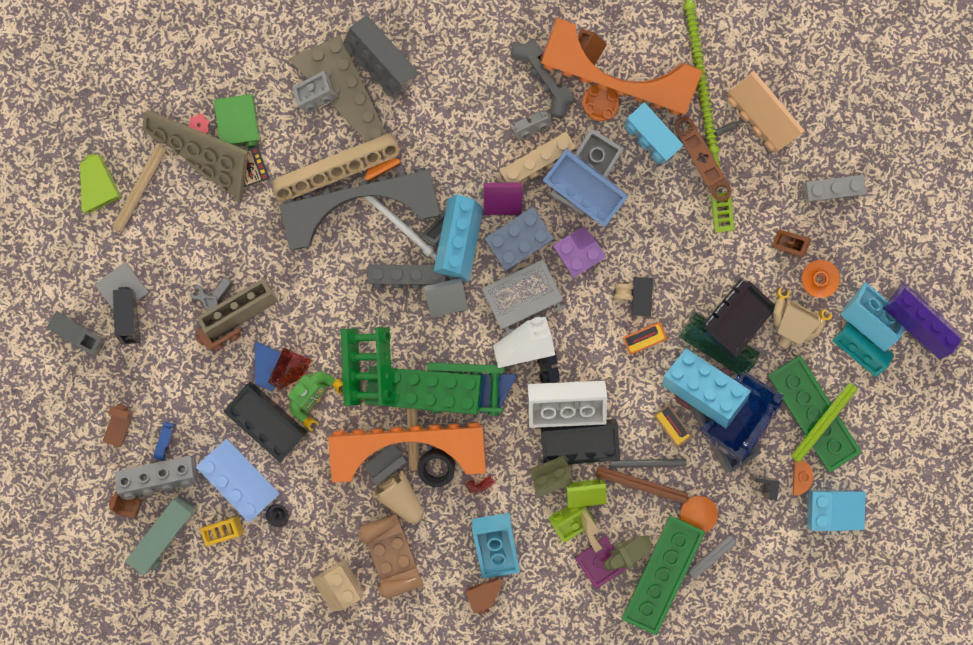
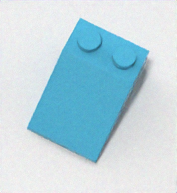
M808 490L807 528L812 531L865 530L866 492Z
M510 513L472 519V532L482 579L520 573Z

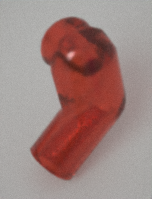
M488 476L475 484L474 480H470L465 484V487L469 493H479L488 489L495 482L491 476Z

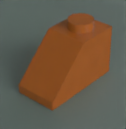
M502 576L466 589V595L474 614L477 612L479 615L484 614L493 606L503 583Z

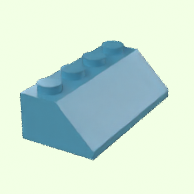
M459 194L448 198L433 272L456 279L461 278V280L466 282L470 281L484 210L476 200Z

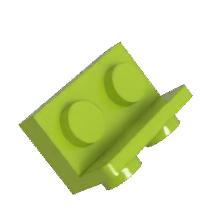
M566 506L548 518L563 543L584 531L581 520V510L584 508L596 524L586 506L568 508Z

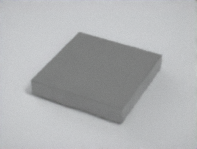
M127 262L121 264L95 284L112 309L113 290H118L120 287H129L135 292L136 301H139L149 293Z
M461 278L423 286L431 318L468 309Z

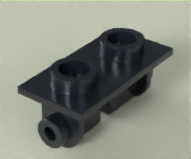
M554 350L555 355L537 359L538 364H540L541 372L539 378L541 383H559L558 381H560L558 367L552 368L551 364H557L556 350Z

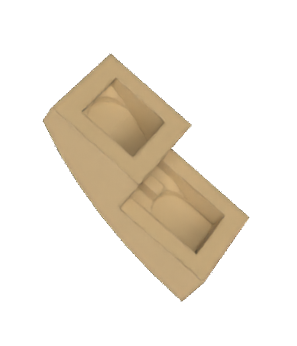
M584 508L581 510L583 530L594 551L598 552L602 547L594 535L599 532V529Z

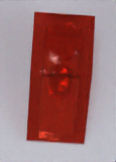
M284 347L268 383L282 389L301 379L308 370L311 359Z

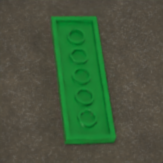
M798 355L768 374L767 377L806 437L832 404L801 355ZM837 415L812 447L829 473L862 453L839 415Z
M369 366V372H377V367ZM391 368L393 404L380 406L478 415L482 376ZM368 380L366 392L378 391V381ZM365 399L366 405L379 406L378 399Z
M669 515L621 617L622 620L657 636L703 539L705 530Z

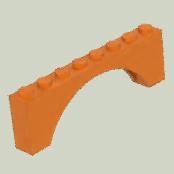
M558 17L555 18L540 60L544 64L543 67L548 70L554 71L555 68L562 70L561 74L572 78L573 75L580 77L579 80L588 84L591 81L598 83L597 87L604 90L609 88L615 89L616 94L624 97L627 94L634 96L633 100L644 103L646 100L651 102L652 107L662 109V107L668 108L669 113L677 116L680 113L686 115L703 72L697 67L682 62L669 73L647 81H627L615 78L601 71L587 58L579 43L576 25Z
M468 422L467 425L461 426L460 423H449L445 427H440V424H431L429 428H421V425L410 426V429H402L401 426L391 427L390 430L372 428L371 431L365 432L364 429H354L349 433H345V430H335L328 437L332 483L351 482L358 467L368 456L385 446L400 442H419L437 447L452 456L463 468L466 475L485 474L487 470L484 425L479 424V422Z

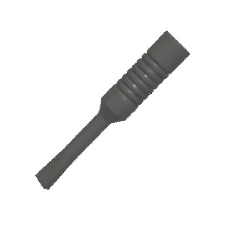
M741 119L737 122H730L715 129V133L718 137L737 128L738 125L745 121Z

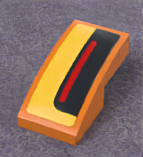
M661 321L623 337L630 355L668 339Z

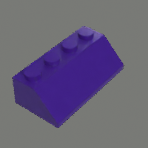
M902 282L883 307L885 311L939 360L952 354L962 341L960 332L905 282Z

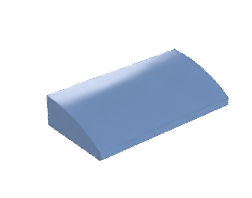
M568 148L543 179L545 183L604 228L629 196Z

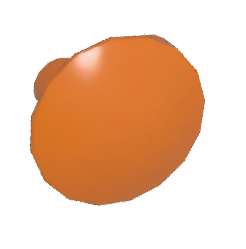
M594 84L585 91L582 97L583 110L589 118L595 121L604 122L610 120L619 109V95L612 88L604 90L597 87L598 84Z
M704 496L690 497L682 505L680 511L681 520L705 530V533L714 527L718 518V511L714 502Z

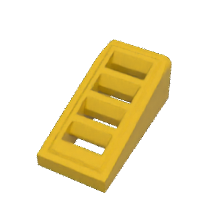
M238 515L199 528L205 546L229 540L244 533ZM223 525H226L228 535H226ZM216 527H218L221 537H218ZM209 529H211L212 535L214 537L213 540H211L208 532Z

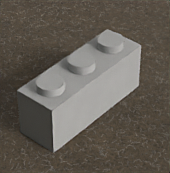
M864 175L810 181L802 184L804 203L866 194Z

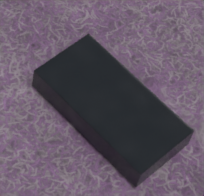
M633 277L634 288L632 291L631 315L651 316L653 278Z

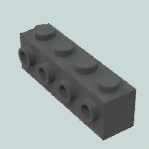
M368 264V284H372V288H384V285H392V288H403V285H411V288L422 289V285L445 282L446 275L433 272L435 265Z

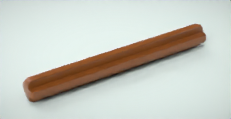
M598 466L595 476L676 502L684 504L688 498L686 492L601 466Z

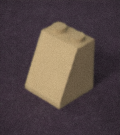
M345 559L312 578L331 612L348 608L361 600L364 594L363 588Z

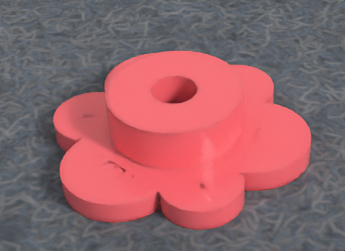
M197 114L196 117L190 118L191 123L188 127L205 134L209 132L208 125L210 122L208 119H205L203 114Z

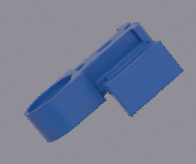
M163 422L159 440L154 451V459L165 460V451L170 445V437L173 431L171 428L175 427L174 423Z

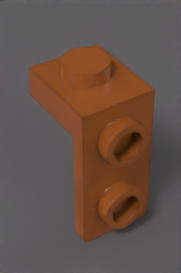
M201 327L196 330L198 333L196 338L202 346L205 345L208 351L213 349L215 352L223 348V343L230 339L232 342L241 337L240 333L243 332V329L237 328L214 342L204 333Z
M122 404L110 406L108 414L112 416L103 442L116 447H122L134 411L128 410L129 407Z

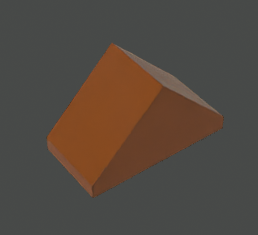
M779 229L772 247L799 259L805 256L812 239Z

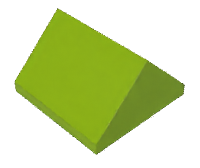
M603 479L577 481L565 487L568 508L607 504L606 483Z

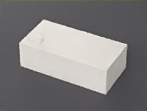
M605 381L528 384L529 428L606 424L607 391Z

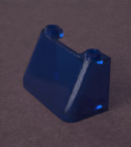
M746 371L742 375L738 374L734 380L751 392L748 401L729 426L724 428L714 420H711L710 422L705 421L700 429L703 438L740 466L780 409L784 395Z

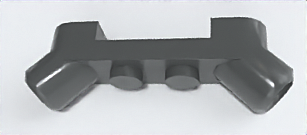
M534 39L525 44L516 42L512 44L510 57L513 60L529 62L532 66L529 69L534 77L537 78L539 76L543 82L540 84L546 93L550 92L552 95L550 115L555 118L566 117L568 106L576 102L566 84L558 88L539 60L542 57L543 51Z

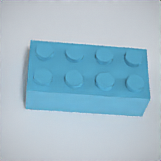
M687 348L664 375L662 383L663 387L724 428L729 426L745 405L751 392Z

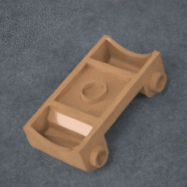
M396 513L360 526L361 531H358L360 541L365 542L370 550L380 578L378 590L381 597L385 596L386 599L423 586L399 516Z

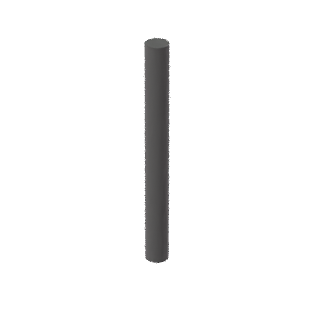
M686 459L610 461V468L677 467L687 465Z

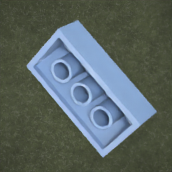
M228 439L222 442L196 466L249 523L280 494Z

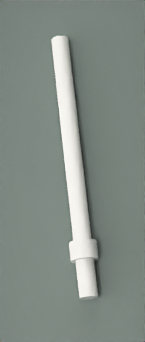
M375 196L365 197L416 243L427 257L430 256L436 261L437 252L431 244L428 245Z

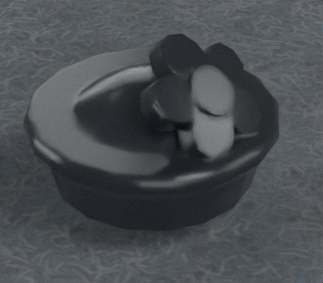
M279 504L270 506L265 514L267 522L273 527H282L289 519L287 509Z

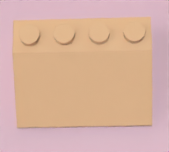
M755 71L751 72L726 94L729 104L733 108L737 107L741 112L739 113L740 117L745 122H750L753 126L752 131L766 141L764 145L770 151L778 152L805 131Z

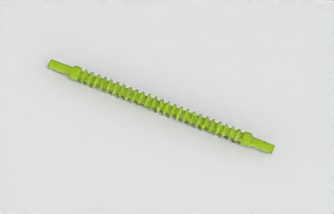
M685 0L683 6L684 10L687 11L685 16H688L686 21L689 22L687 26L690 28L688 29V32H690L689 37H691L689 42L692 43L690 48H693V51H691L694 54L692 59H695L693 64L703 71L697 84L699 86L697 90L700 91L698 96L701 97L699 100L702 102L700 107L703 108L701 112L704 113L702 118L705 119L703 123H705L704 129H706L704 133L707 134L705 139L708 140L706 144L709 145L708 148L720 168L718 158L720 151L719 146H716V143H718L715 140L717 135L714 134L716 130L713 129L715 127L713 124L714 119H712L714 114H711L713 109L710 106L712 103H709V100H711L708 97L710 92H707L709 87L706 86L708 84V81H706L707 76H705L707 71L704 70L706 67L703 65L705 60H702V57H704L701 54L703 49H700L702 44L699 43L701 38L698 37L700 36V33H698L699 28L697 27L699 23L696 22L698 17L695 16L697 12L694 11L696 4L693 0Z

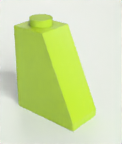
M95 153L86 156L85 160L80 162L81 209L86 214L122 198L102 156L95 155Z

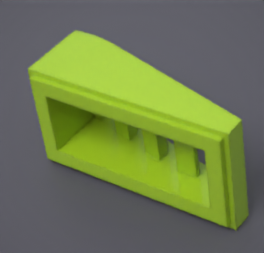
M727 192L717 193V195L720 197H723L727 194ZM711 194L710 200L715 233L734 231L731 196L726 202L717 203V200ZM725 206H727V210H723V211H718V210H717L718 207H725ZM728 214V218L718 219V215ZM729 222L728 226L719 227V223Z

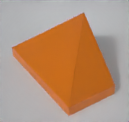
M393 158L368 168L365 179L370 182L402 164L399 159Z

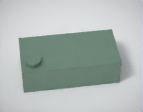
M181 495L173 499L125 562L143 576L152 569L156 570L162 563L160 558L198 509Z

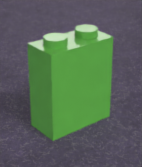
M252 94L214 100L220 140L235 146L245 144V147L257 146V142H261L255 98Z

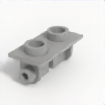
M541 110L529 116L532 121L531 123H528L527 119L524 118L511 126L517 142L527 140L533 134L544 132L552 126L550 116H548L546 111L542 112Z

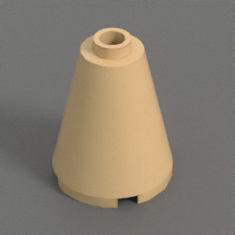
M400 470V473L397 471L393 472L379 484L382 487L379 490L374 489L372 494L375 499L408 523L415 524L423 518L422 514L424 511L402 470Z

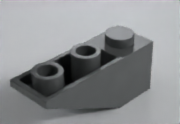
M58 311L55 312L47 326L54 333L91 355H98L107 340L101 334Z

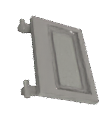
M544 259L519 271L515 270L506 274L507 277L482 288L501 330L504 328L506 330L503 333L504 336L514 331V328L509 329L508 326L554 304L557 306L554 308L555 312L566 307L565 304L560 305V301H563V298Z

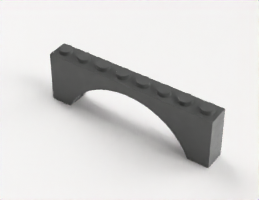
M419 168L414 170L415 173L407 175V172L396 174V178L388 179V176L378 178L375 183H370L369 181L360 182L358 187L351 188V185L340 187V191L326 190L322 191L321 195L315 197L314 194L302 196L303 199L295 201V198L287 199L284 204L279 206L289 250L294 251L311 247L314 235L322 221L337 207L357 198L375 196L393 199L412 209L421 220L441 216L431 171L426 170V168Z

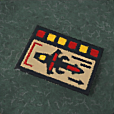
M258 146L247 150L249 152L244 188L270 179Z

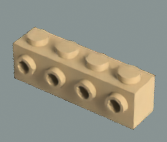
M564 132L504 167L499 173L505 183H522L523 185L525 179L530 177L532 180L539 176L542 169H551L567 148L573 152L576 147L568 133Z

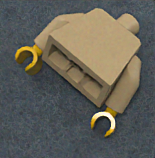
M780 288L776 294L778 299L773 311L774 325L777 327V333L782 335L778 344L788 348L792 341L801 345L804 341L808 342L818 337L826 325L825 321L830 320L832 314L829 313L827 318H825L824 312L826 309L820 310L816 314L789 299L785 301L790 292L787 290L786 296H782L780 293L782 288Z

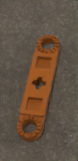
M680 117L675 122L677 135L714 199L719 202L727 201L732 191L724 174L693 121L689 117ZM682 122H687L690 128L688 131L683 132L679 129V125ZM700 155L708 156L706 163L698 162ZM719 187H725L727 194L720 197L716 194V190Z

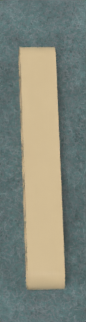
M386 134L280 176L272 183L275 198L280 202H285L287 199L296 198L391 160L399 154L396 139L393 135Z

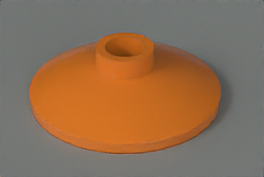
M815 260L804 268L801 281L803 288L809 295L816 298H825L837 290L840 283V274L836 266L831 262ZM818 275L822 277V282L820 283L816 281Z

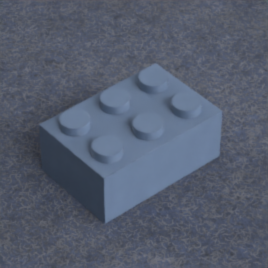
M532 207L484 238L503 269L507 271L553 241L554 238Z

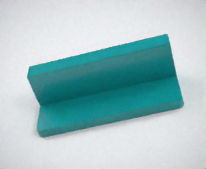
M846 322L844 328L832 340V342L875 377L889 367L894 356L888 349L884 352L881 348L877 347L849 322Z

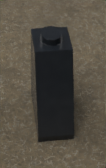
M120 287L118 290H113L115 337L121 345L141 343L135 292L129 287Z

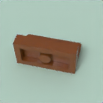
M581 29L578 34L579 43L587 58L595 65L607 43L594 32Z

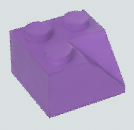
M585 226L552 246L572 279L606 258L597 241Z

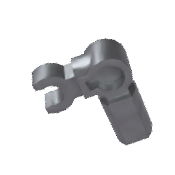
M223 277L212 291L213 295L205 293L204 288L199 285L195 286L200 291L199 295L195 296L192 293L189 295L195 300H200V303L207 310H210L220 304V300L224 299L234 283Z

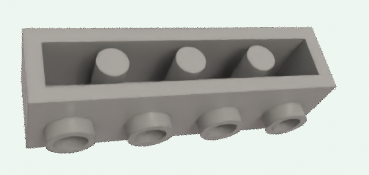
M191 456L115 472L117 494L125 500H132L139 495L150 496L158 491H172L176 487L187 488L194 483H198L195 461Z

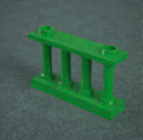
M375 327V333L358 334V328L340 329L344 406L361 405V399H378L379 406L393 404L390 328ZM376 341V353H359V342ZM377 360V372L360 373L359 361ZM360 380H377L378 391L361 392Z
M427 363V370L433 372L451 371V373L457 374L470 372V375L482 376V373H489V377H491L490 407H479V411L488 412V415L499 416V412L505 411V408L498 407V386L501 373H506V366L498 368V365ZM431 411V413H442L439 411Z

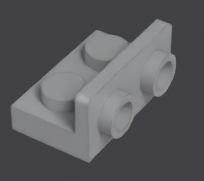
M322 71L292 87L297 107L306 112H313L318 107L329 104L339 97L338 93L332 89L330 78L326 71Z

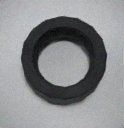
M441 449L428 450L421 456L418 475L426 485L442 487L452 480L455 472V461L452 456ZM431 459L443 460L448 466V471L441 477L431 476L426 472V463Z

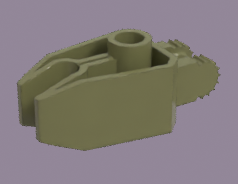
M648 535L631 538L626 542L623 540L615 544V548L610 551L612 556L604 561L603 566L606 570L625 567L629 570L637 565L636 562L649 554L653 547Z

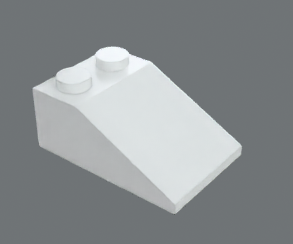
M535 317L532 320L526 321L493 345L498 368L555 355L546 317Z

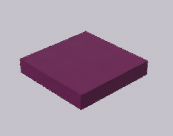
M484 183V215H521L522 183Z
M606 536L598 541L602 547L598 552H595L593 547L590 546L574 557L595 589H598L626 570V567L612 570L604 568V561L612 556L610 551L614 549Z

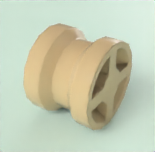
M615 284L616 294L614 299L633 300L631 290L634 288V285Z

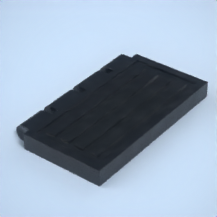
M740 279L702 326L706 330L705 334L728 356L735 359L773 313L775 304L750 281L746 282Z

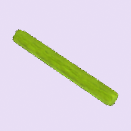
M849 383L793 452L791 455L792 459L796 462L802 461L857 392L856 386Z

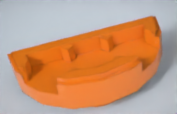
M803 459L801 462L794 460L793 496L801 495L808 491L813 482V470Z

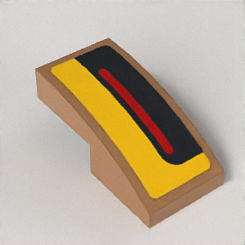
M669 404L653 415L677 449L693 438Z

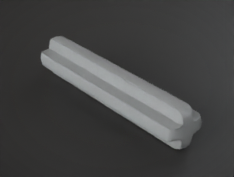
M728 536L690 568L688 570L689 574L694 579L700 576L736 545L734 538Z

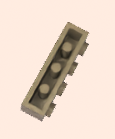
M263 278L198 316L197 319L204 333L214 340L277 303L278 299L271 286Z

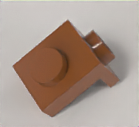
M115 492L109 501V510L116 515L137 519L142 500L138 498L125 500Z

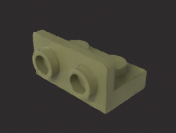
M564 456L529 470L534 480L535 493L538 497L573 484L572 471Z

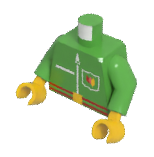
M322 371L304 375L288 395L291 400L290 412L303 422V425L310 431H313L310 425L312 423L318 425V422L308 415L327 390L333 386L337 393H343L339 389L343 386V381L341 379L335 380L334 377Z

